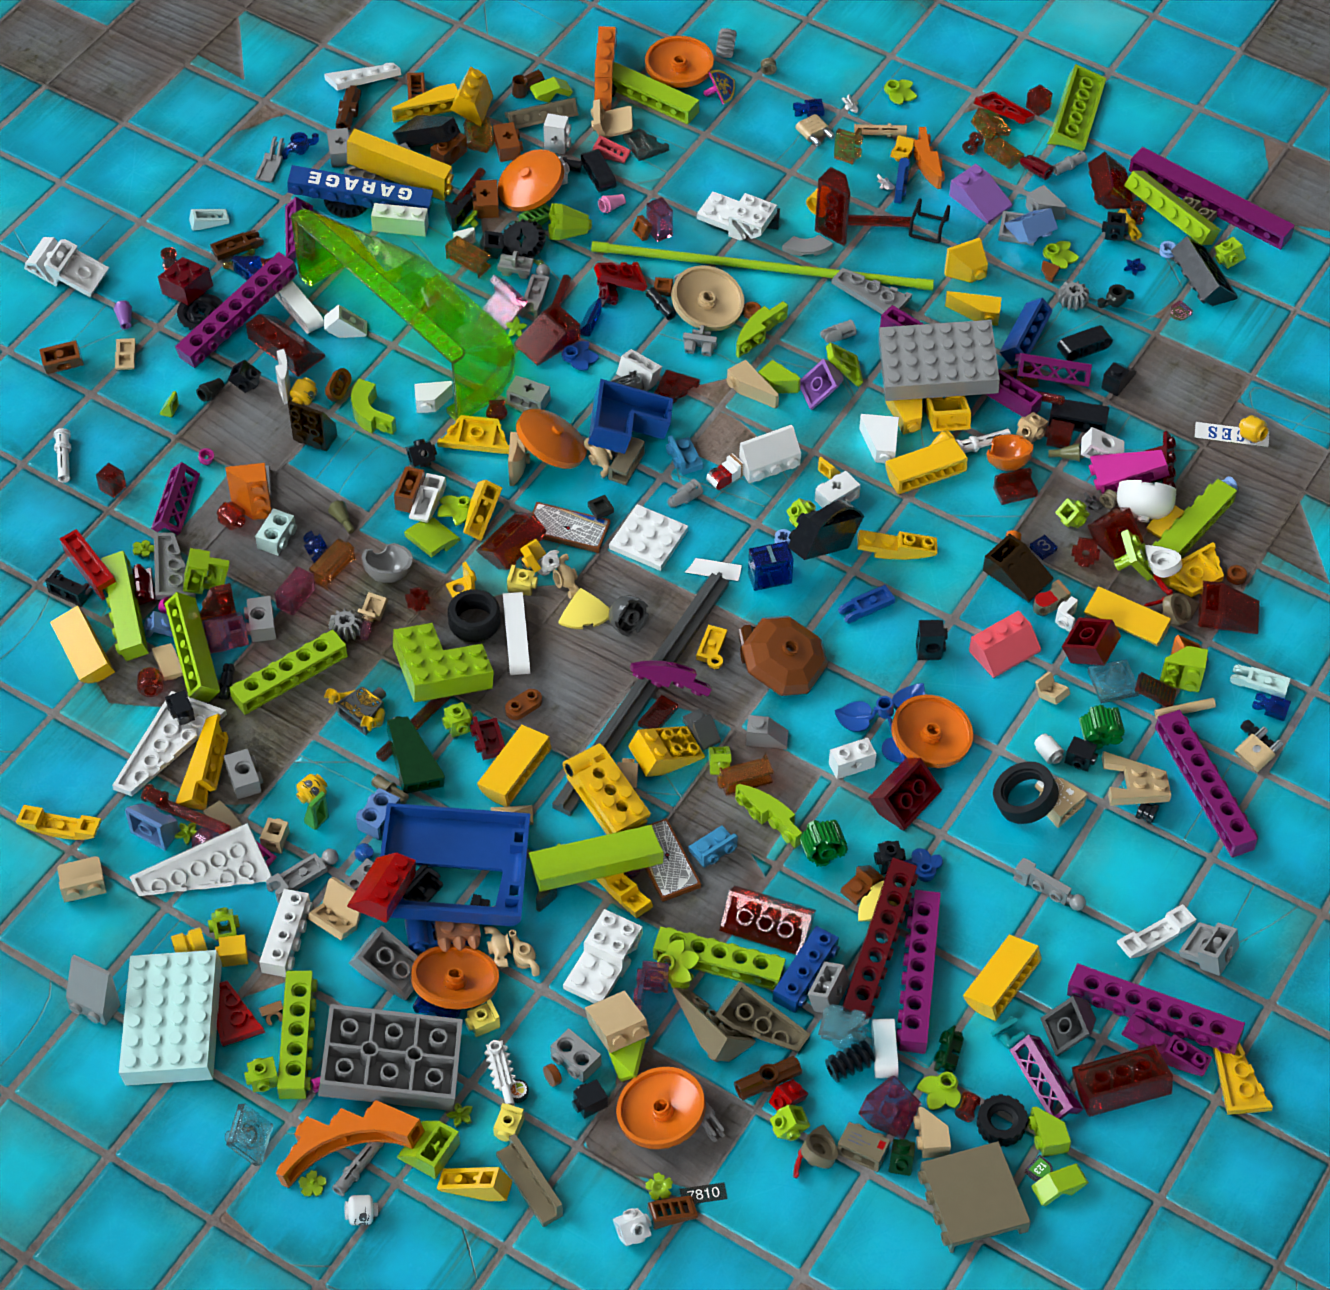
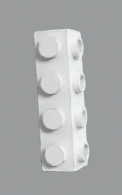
M288 889L283 890L260 959L262 973L286 977V971L293 969L295 963L294 954L295 951H299L301 945L300 936L306 930V917L313 908L309 893Z

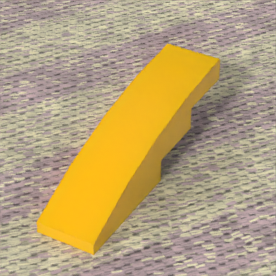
M624 873L596 879L635 918L640 917L653 907L652 901L638 890L637 884L624 875Z

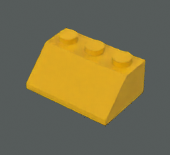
M470 66L450 108L453 112L480 127L493 98L486 75Z

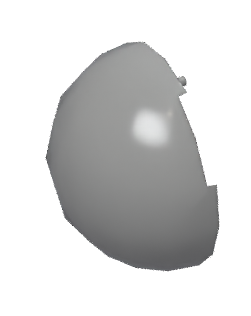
M396 543L386 545V548L380 553H374L373 549H365L362 554V563L365 571L375 581L381 583H394L404 578L409 572L413 560L411 552L404 546Z

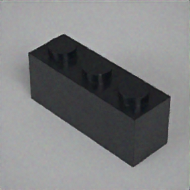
M1053 397L1048 427L1087 433L1093 427L1105 432L1109 407Z

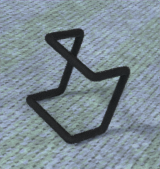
M919 198L910 220L909 236L924 241L940 243L943 225L945 221L949 220L950 205H947L943 217L921 212L922 199ZM916 214L941 220L937 240L912 234Z

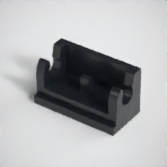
M55 570L45 580L48 592L82 607L94 592L90 588V584H78L65 578L64 575L60 574V570Z
M422 865L416 871L414 879L403 895V899L429 902L443 887V883L439 880L441 876L428 867V865Z

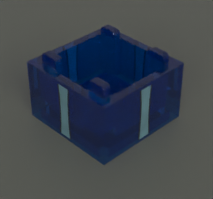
M787 541L749 548L748 575L754 591L792 583L794 559L791 550L788 548Z

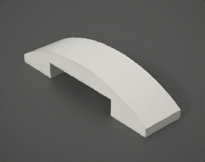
M1182 904L1167 912L1165 918L1138 933L1133 931L1117 940V944L1129 958L1140 957L1173 940L1194 924L1197 919Z

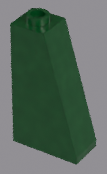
M396 716L388 720L387 733L402 791L408 794L444 787V773L409 717Z

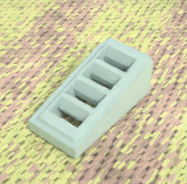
M191 209L189 221L192 231L229 224V217L226 209Z

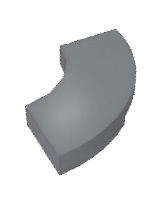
M821 235L809 239L793 236L782 245L783 251L797 256H803V254H814L816 256L833 248V243Z

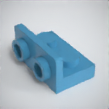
M672 435L668 436L666 450L668 455H672L673 464L676 469H679L681 475L703 469V462L689 437L675 441Z
M721 825L691 844L688 851L705 868L709 864H715L723 855L732 853L737 847L738 836L735 833L730 835Z

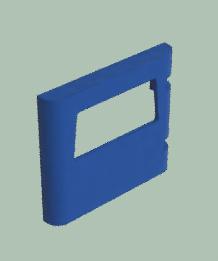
M387 803L380 857L397 852L416 860V865L419 866L428 865L432 867L500 871L503 873L494 907L408 901L402 897L390 918L497 926H514L519 924L522 917L530 814Z

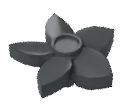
M1087 492L1084 493V496L1087 498L1085 502L1089 503L1087 508L1091 507L1097 510L1104 507L1097 501L1096 496L1090 497Z

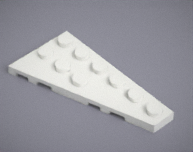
M188 697L193 708L195 720L185 725H179L177 719H173L168 711L165 700L113 783V790L133 796L199 739L206 718L219 714L221 720L227 715L226 710Z
M248 823L135 873L130 876V879L138 896L266 882L267 879L272 877V874Z

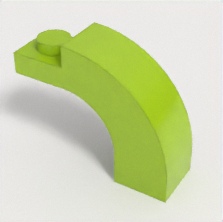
M359 378L351 393L353 416L356 422L369 433L373 434L375 429H379L382 432L393 435L396 431L395 417L371 407L377 397L376 384Z

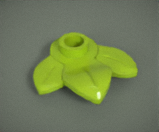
M904 79L899 81L889 80L884 85L885 93L896 104L901 105L904 101H912L917 98V95L910 89L913 85L912 81Z
M1059 241L1055 244L1050 243L1043 249V256L1051 260L1052 264L1060 266L1061 269H1067L1068 264H1072L1079 259L1078 255L1069 250L1070 242Z
M452 495L439 499L442 505L438 509L437 516H452L456 526L464 523L467 518L471 498Z
M675 940L668 945L666 953L659 956L657 967L663 974H669L672 980L678 983H686L692 980L689 970L696 966L700 957L693 951L685 950L684 940ZM667 960H671V966L667 968L665 963Z
M943 1072L938 1077L927 1076L917 1086L919 1091L928 1094L927 1106L930 1110H939L945 1104L951 1108H956L960 1103L961 1094L957 1089L958 1080L951 1072ZM948 1082L950 1086H946L943 1083Z

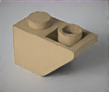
M918 1107L917 1116H914L913 1121L914 1129L919 1131V1136L916 1137L917 1150H921L922 1158L949 1155L951 1142L948 1125L924 1107Z

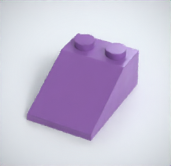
M974 164L951 180L949 196L987 224L1013 205L991 175L977 164Z

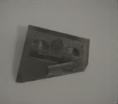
M641 129L623 134L624 141L638 161L669 151L667 143L661 144L657 142L656 137L646 134Z

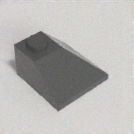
M1076 996L1070 997L1040 1018L1056 1056H1060L1091 1035L1096 1021L1089 1001Z

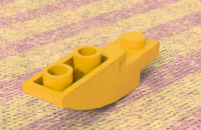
M859 530L857 534L858 550L874 552L875 558L907 560L937 555L936 537L899 531L897 536Z

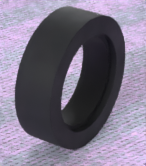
M1022 762L1011 766L999 776L993 788V798L1000 812L1007 820L1017 824H1028L1042 819L1054 808L1059 796L1058 785L1047 767L1037 762ZM1030 779L1040 780L1044 783L1042 794L1032 803L1025 806H1013L1008 803L1009 793L1017 784Z

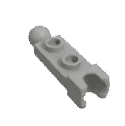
M545 264L539 265L536 268V274L531 275L520 305V316L522 318L528 312L534 313L535 320L539 318L541 306L550 282V277H548L550 269Z
M330 848L326 849L321 858L314 853L281 874H275L266 881L268 891L276 890V900L279 903L284 889L297 891L326 873L327 867L325 865H333L338 861L337 851Z
M1022 858L1016 866L1015 872L1017 873L1013 879L1025 887L1030 885L1034 890L1046 894L1053 901L1060 902L1063 905L1069 902L1070 907L1076 911H1080L1086 906L1084 896L1080 894L1072 895V888L1036 868V864L1030 860Z

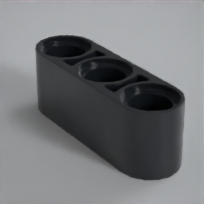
M599 149L581 154L582 165L598 192L616 188L615 176Z
M1099 325L1061 339L1057 344V348L1067 361H1074L1107 349L1112 344L1113 339L1104 327Z

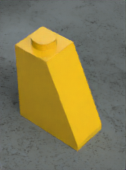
M922 399L885 401L893 417H899L898 426L902 434L913 433L921 429Z

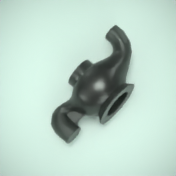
M1120 284L1110 286L1106 299H1098L1097 305L1099 308H1105L1108 305L1119 307L1127 298L1130 300L1134 299V293Z

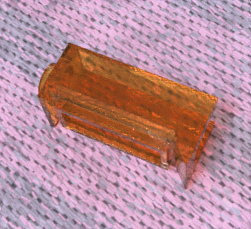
M456 236L445 245L446 259L450 258L468 270L477 273L478 279L491 268V265L486 262L491 257L490 254L461 237Z
M338 538L309 568V571L314 574L310 580L328 591L327 584L331 583L352 559L355 560V551L352 544Z
M765 753L762 759L730 766L723 770L720 767L717 783L720 789L723 788L725 795L736 793V785L738 784L756 788L773 783L770 775L773 774V769Z

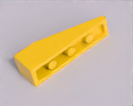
M456 84L438 86L392 107L393 123L411 120L416 115L431 116L452 112L450 108L458 91Z

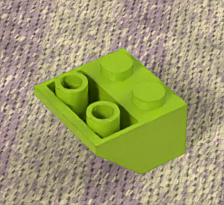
M1186 646L1166 657L1159 684L1161 682L1162 686L1165 684L1166 687L1169 686L1168 688L1199 692L1206 668L1208 649Z
M422 1121L424 1133L413 1149L404 1146L397 1158L436 1179L460 1145L459 1131L441 1121Z

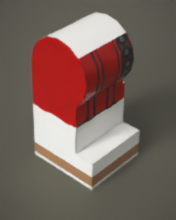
M732 453L727 456L725 462L710 470L706 480L717 490H721L743 476L744 463Z

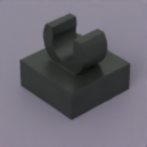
M606 495L588 501V508L597 520L614 513V507Z

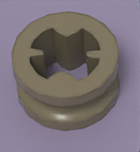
M765 58L761 61L762 73L771 75L776 72V61L773 58Z
M1108 489L1100 496V502L1104 507L1112 509L1117 504V494L1113 490Z

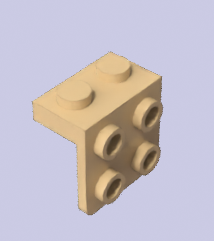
M600 99L593 101L591 114L594 120L591 121L593 131H596L598 136L610 138L633 131V112L631 106L604 111Z
M95 856L58 866L59 886L64 903L107 893L99 857Z
M335 877L330 878L323 903L309 912L308 919L334 937L343 940L357 930L361 916L360 912L347 907L356 890Z

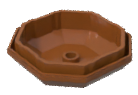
M790 616L762 618L742 645L748 673L780 696L808 694L828 665L822 639Z

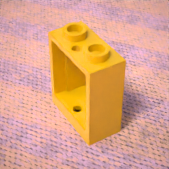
M965 396L926 398L925 411L933 432L971 429V411Z

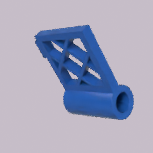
M405 919L408 948L411 951L421 954L428 948L438 946L437 940L433 938L435 921Z

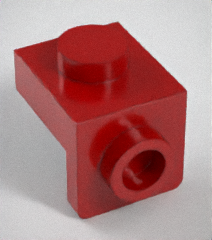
M792 1079L776 1087L769 1103L776 1110H779L788 1104L795 1105L804 1101L808 1093L798 1082Z

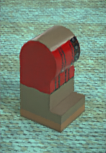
M1059 579L1052 583L1051 590L1036 595L1033 605L1034 612L1037 615L1045 616L1057 610L1063 601L1066 602L1070 598L1071 592Z

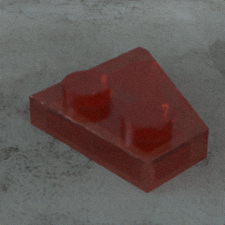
M666 370L654 394L672 398L674 404L679 398L687 395L688 390L692 387L697 388L700 385V379Z
M230 583L210 587L207 597L202 602L203 608L199 611L201 621L236 613Z

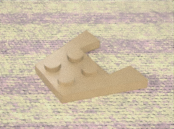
M1103 751L1101 757L1103 769L1123 771L1127 789L1109 788L1110 806L1170 802L1171 791L1166 771Z

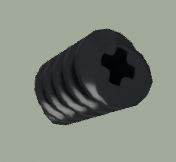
M862 1040L859 1042V1045L855 1043L851 1048H844L843 1052L838 1051L835 1055H829L828 1059H825V1064L831 1077L838 1083L840 1082L839 1075L847 1079V1071L852 1076L855 1075V1067L859 1072L863 1071L862 1064L870 1068V1060L875 1062V1056L869 1044Z

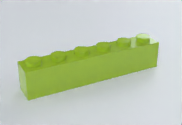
M614 62L613 84L617 87V93L687 125L699 113V99Z
M1132 171L1124 185L1127 189L1199 244H1213L1221 231L1220 228L1145 171Z
M1219 479L1213 484L1210 483L1205 489L1202 496L1199 495L1195 499L1194 504L1185 509L1183 516L1174 521L1172 528L1165 530L1161 539L1158 542L1155 541L1152 546L1172 549L1178 552L1182 558L1234 503L1237 490Z
M124 551L103 557L101 561L116 581L105 588L106 593H108L106 601L108 607L111 608L109 617L112 624H114L112 632L118 642L115 644L116 651L126 661L149 654L139 602L135 597L136 588L130 560Z
M176 592L165 602V607L188 696L208 703L220 692L196 598Z

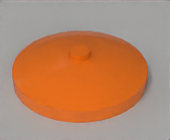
M670 36L660 39L649 47L645 55V68L649 76L673 88H686L700 84L710 76L708 72L713 70L714 57L710 48L702 41L688 36Z
M539 149L526 152L514 159L501 174L497 188L499 198L506 207L514 211L535 209L545 204L556 194L563 182L564 166L558 156L549 150Z
M529 409L524 411L517 420L516 431L519 439L534 456L543 462L558 468L572 469L579 466L586 457L587 449L584 446L582 436L562 417L542 409Z
M918 695L907 699L896 710L891 724L892 737L898 749L907 758H921L925 765L930 768H946L957 764L967 755L973 741V728L964 711L950 700L935 695Z
M451 944L447 952L436 946L420 954L412 966L411 982L417 994L433 1005L447 1009H467L485 1003L495 994L498 988L499 971L495 962L484 952L478 949L474 950L470 946H465L462 951H459Z
M657 1067L637 1075L624 1087L617 1102L616 1114L624 1135L630 1141L648 1149H665L684 1142L696 1132L705 1116L706 1099L701 1085L690 1073L675 1067Z

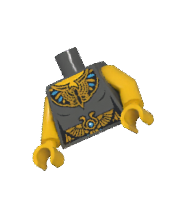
M365 687L344 693H339L332 688L326 690L324 698H329L328 702L331 705L336 702L338 715L365 736L372 731V728L383 725L385 710L382 700L387 695L381 687H378L373 692H370Z

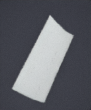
M695 558L685 573L710 576L711 573L717 575L718 572H721L722 578L738 581L742 565Z

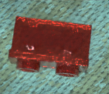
M1030 467L995 476L993 489L1001 505L1037 497L1038 490L1031 478L1032 470Z

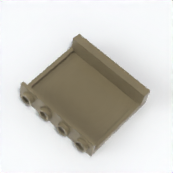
M999 1141L921 1162L918 1179L921 1185H925L927 1203L933 1206L935 1224L940 1225L942 1243L944 1246H948L950 1253L954 1252L955 1246L1018 1229L1019 1234L1028 1232L1030 1219Z

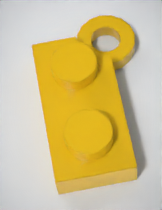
M708 624L697 651L696 660L706 662L712 669L722 667L723 658L719 654L727 636V629ZM715 659V660H718L719 662L715 664V663H712L711 661H713V660Z

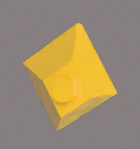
M980 238L947 248L945 276L969 283L986 278L988 262Z

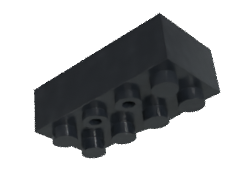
M845 500L832 502L818 511L813 510L810 513H801L796 520L798 523L797 528L789 534L790 542L788 548L804 560L848 549L864 515Z

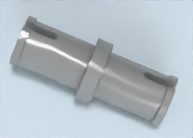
M1080 151L1071 157H1065L1063 161L1053 165V173L1058 176L1067 170H1073L1075 166L1087 161L1085 152Z

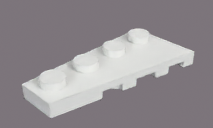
M385 63L379 66L332 72L324 75L325 80L338 91L349 88L350 85L358 86L401 75V69L394 63Z

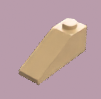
M747 360L728 369L727 383L737 393L772 408L778 407L779 394Z

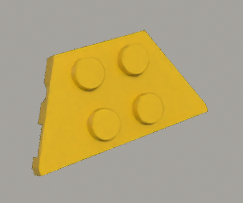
M460 415L455 424L447 429V434L437 440L438 447L509 454L506 436L501 429L499 419Z
M1212 542L1181 559V570L1170 577H1161V580L1166 586L1190 597H1194L1223 581L1224 574L1220 567L1219 557L1215 552V543Z

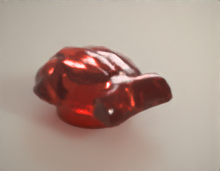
M489 400L486 416L499 420L504 419L508 414L504 405L505 400Z

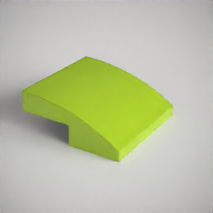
M434 517L428 523L420 521L404 531L405 537L431 558L442 549L448 551L460 541L456 534Z

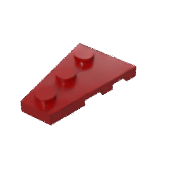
M994 91L976 97L974 101L975 105L1015 120L1020 124L1029 123L1035 117V114Z
M613 262L596 263L594 266L596 276L601 282L645 291L648 287L638 262H633L632 265H628L627 262H621L620 265H616Z
M227 980L220 982L217 1030L222 1046L265 1033L264 1028L258 1023Z

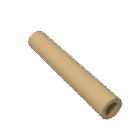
M1214 698L1156 709L1154 714L1156 719L1158 716L1181 710L1182 714L1215 708L1216 703Z

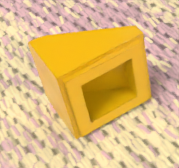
M819 457L818 471L831 480L835 475L841 473L824 458Z

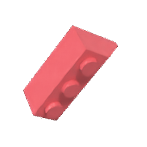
M1018 610L972 636L969 652L995 678L1041 652V647L1031 623Z

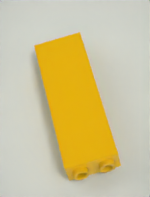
M355 128L347 140V164L402 185L433 190V197L442 201L445 200L447 195L450 196L452 193L453 185L451 183L454 177L452 166Z

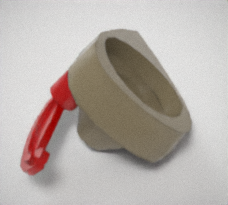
M1174 593L1164 596L1161 600L1145 603L1144 607L1162 603L1163 615L1171 618L1170 625L1178 626L1185 624L1191 619L1199 603L1184 594Z
M824 1124L817 1127L807 1136L798 1151L793 1178L799 1176L798 1171L802 1158L806 1159L811 1166L826 1169L833 1166L838 1157V1150Z

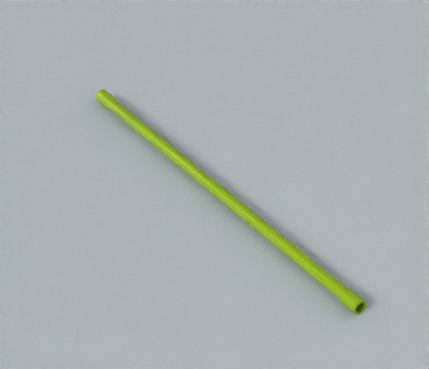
M592 241L591 252L615 253L833 278L840 271L819 267L616 245ZM855 272L865 276V279L869 281L881 282L880 284L933 291L934 280L915 279Z

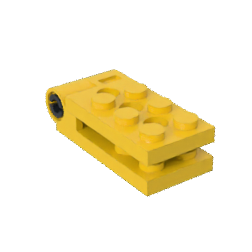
M598 743L563 761V768L567 774V779L606 835L643 827L647 824V818L651 815L650 811L602 744Z

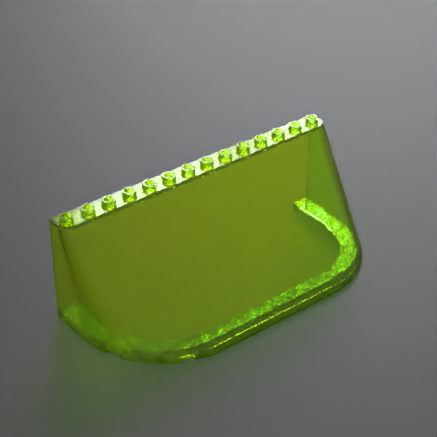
M301 209L291 215L299 277L311 287L346 267L452 363L455 403L448 406L446 412L455 421L460 415H473L494 401L504 391V387L510 382L515 368V352L509 335L498 322L429 261L413 251L308 209Z

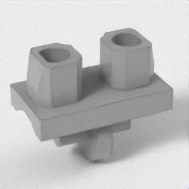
M514 251L513 255L501 254L497 270L501 271L503 276L518 273L520 278L527 279L532 269L533 258L520 257L518 251Z
M701 325L700 330L693 329L692 333L684 332L683 334L685 353L694 354L697 346L702 347V355L711 357L714 349H717V337H713L711 332L705 331V325Z

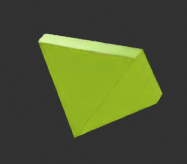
M646 1038L612 1053L609 1052L620 1081L623 1082L637 1077Z

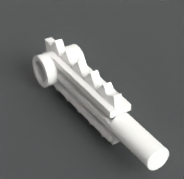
M493 1040L486 1045L487 1050L484 1052L485 1055L489 1056L486 1062L491 1063L488 1069L493 1071L490 1077L495 1078L492 1084L495 1085L494 1089L502 1091L505 1104L515 1106L511 1088H513L512 1085L516 1084L514 1080L516 1076L511 1074L514 1068L509 1067L512 1061L507 1060L510 1056L509 1053L505 1052L508 1046L503 1045V1040Z

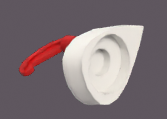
M1145 545V553L1149 567L1153 572V578L1167 595L1173 594V591L1167 588L1161 577H1170L1181 570V555L1172 549Z

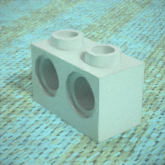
M273 508L255 536L257 549L278 556L282 549L286 548L290 536L296 532L297 525L295 524L294 515Z

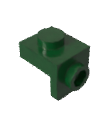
M893 1139L889 1164L890 1173L911 1175L916 1142H910L906 1139Z

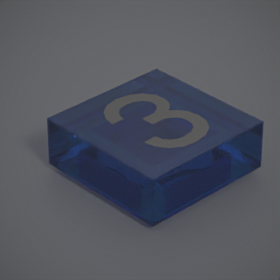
M1043 535L1030 543L1029 548L1043 560L1056 552L1058 546L1046 535Z

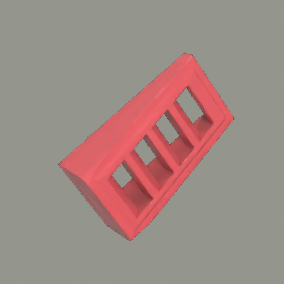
M600 135L592 151L599 149L604 159L625 163L631 152L630 149Z

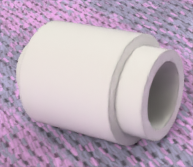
M1042 734L1035 740L1036 750L1048 764H1057L1062 760L1064 750L1052 736Z

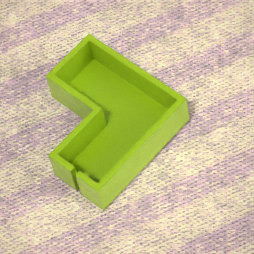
M433 623L393 629V648L414 703L493 689L494 671L489 659H487L483 644L443 650Z

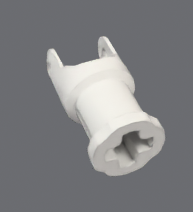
M552 550L538 560L542 568L537 571L540 575L546 576L560 566L557 555L559 553L558 550Z

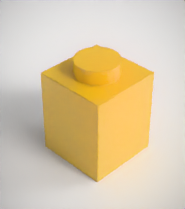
M245 934L219 937V946H215V950L220 957L222 967L248 964Z

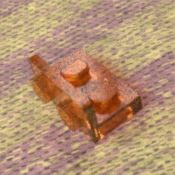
M978 108L971 120L973 126L988 143H992L995 136H1009L1012 131L997 113L985 108Z
M999 136L994 140L990 138L985 139L984 152L1008 169L1014 167L1020 162V158L1024 157V153Z

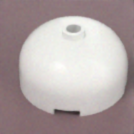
M1142 480L1119 482L1117 490L1118 506L1126 515L1137 518L1139 522H1149V520L1164 518L1174 508L1176 488L1158 482H1155V484L1142 482Z

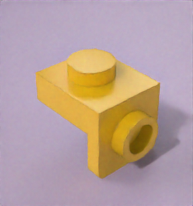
M898 135L896 145L892 149L890 157L895 158L896 161H899L901 158L909 159L912 156L915 139Z
M534 539L520 548L524 555L522 561L527 569L531 567L536 573L542 569L537 560L546 555V552L539 541Z

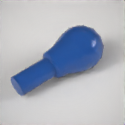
M366 843L359 844L354 851L356 859L364 862L366 858L370 860L374 853L372 847Z

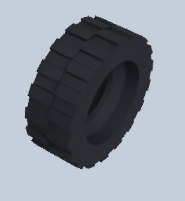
M1003 1094L993 1095L991 1098L984 1100V1103L979 1108L977 1116L978 1132L989 1144L999 1141L1000 1146L1008 1147L1011 1144L1014 1145L1018 1140L1022 1139L1028 1121L1027 1111H1025L1023 1104L1016 1098H1012V1096H1005ZM998 1111H1005L1012 1116L1013 1125L1007 1130H999L991 1123L992 1115Z

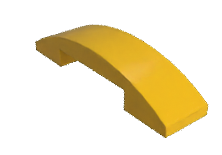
M23 805L16 820L18 825L31 831L71 840L94 838L102 822L101 818L81 815L80 819L49 814L45 813L43 808Z

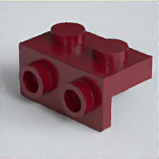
M473 716V724L470 725L472 737L476 736L477 741H474L476 752L481 753L483 760L497 757L505 747L497 718L478 722L477 716Z

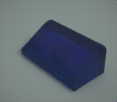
M600 298L588 308L577 334L587 337L591 336L602 312V300Z

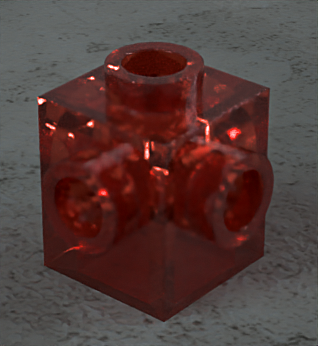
M1041 84L1030 89L1027 93L1026 108L1035 115L1040 116L1050 109L1053 93Z
M1078 537V543L1073 545L1071 556L1075 557L1074 562H1078V566L1089 567V565H1094L1095 560L1099 561L1101 549H1097L1098 540ZM1084 550L1089 551V554L1084 555L1082 552Z

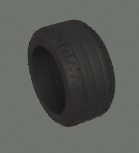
M470 589L460 592V594L453 597L448 606L449 627L452 633L461 640L479 642L493 636L499 628L501 620L499 604L496 598L486 591ZM469 609H482L490 614L483 621L476 623L466 622L459 618L461 613Z

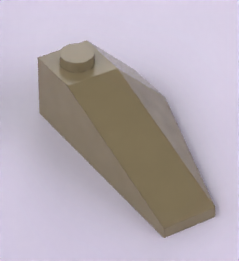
M741 981L734 986L715 1015L717 1019L734 1031L795 1052H799L811 1035Z
M674 988L673 993L701 1047L708 1053L707 1056L715 1062H729L755 1044L756 1041L751 1036L734 1031L715 1017L717 1012L708 1009L710 1005L691 990Z

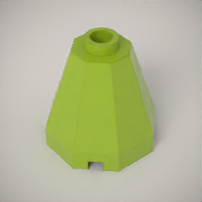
M551 204L549 212L551 224H548L549 240H562L587 234L588 230H591L592 220L589 219V215L563 204Z

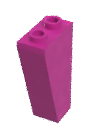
M1162 450L1090 456L1092 464L1088 465L1091 475H1096L1097 478L1093 480L1096 490H1101L1102 494L1108 489L1117 493L1119 482L1142 480V482L1148 483L1170 476Z

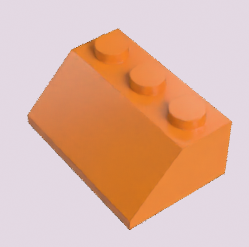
M265 463L225 467L232 507L252 520L267 518L272 508Z

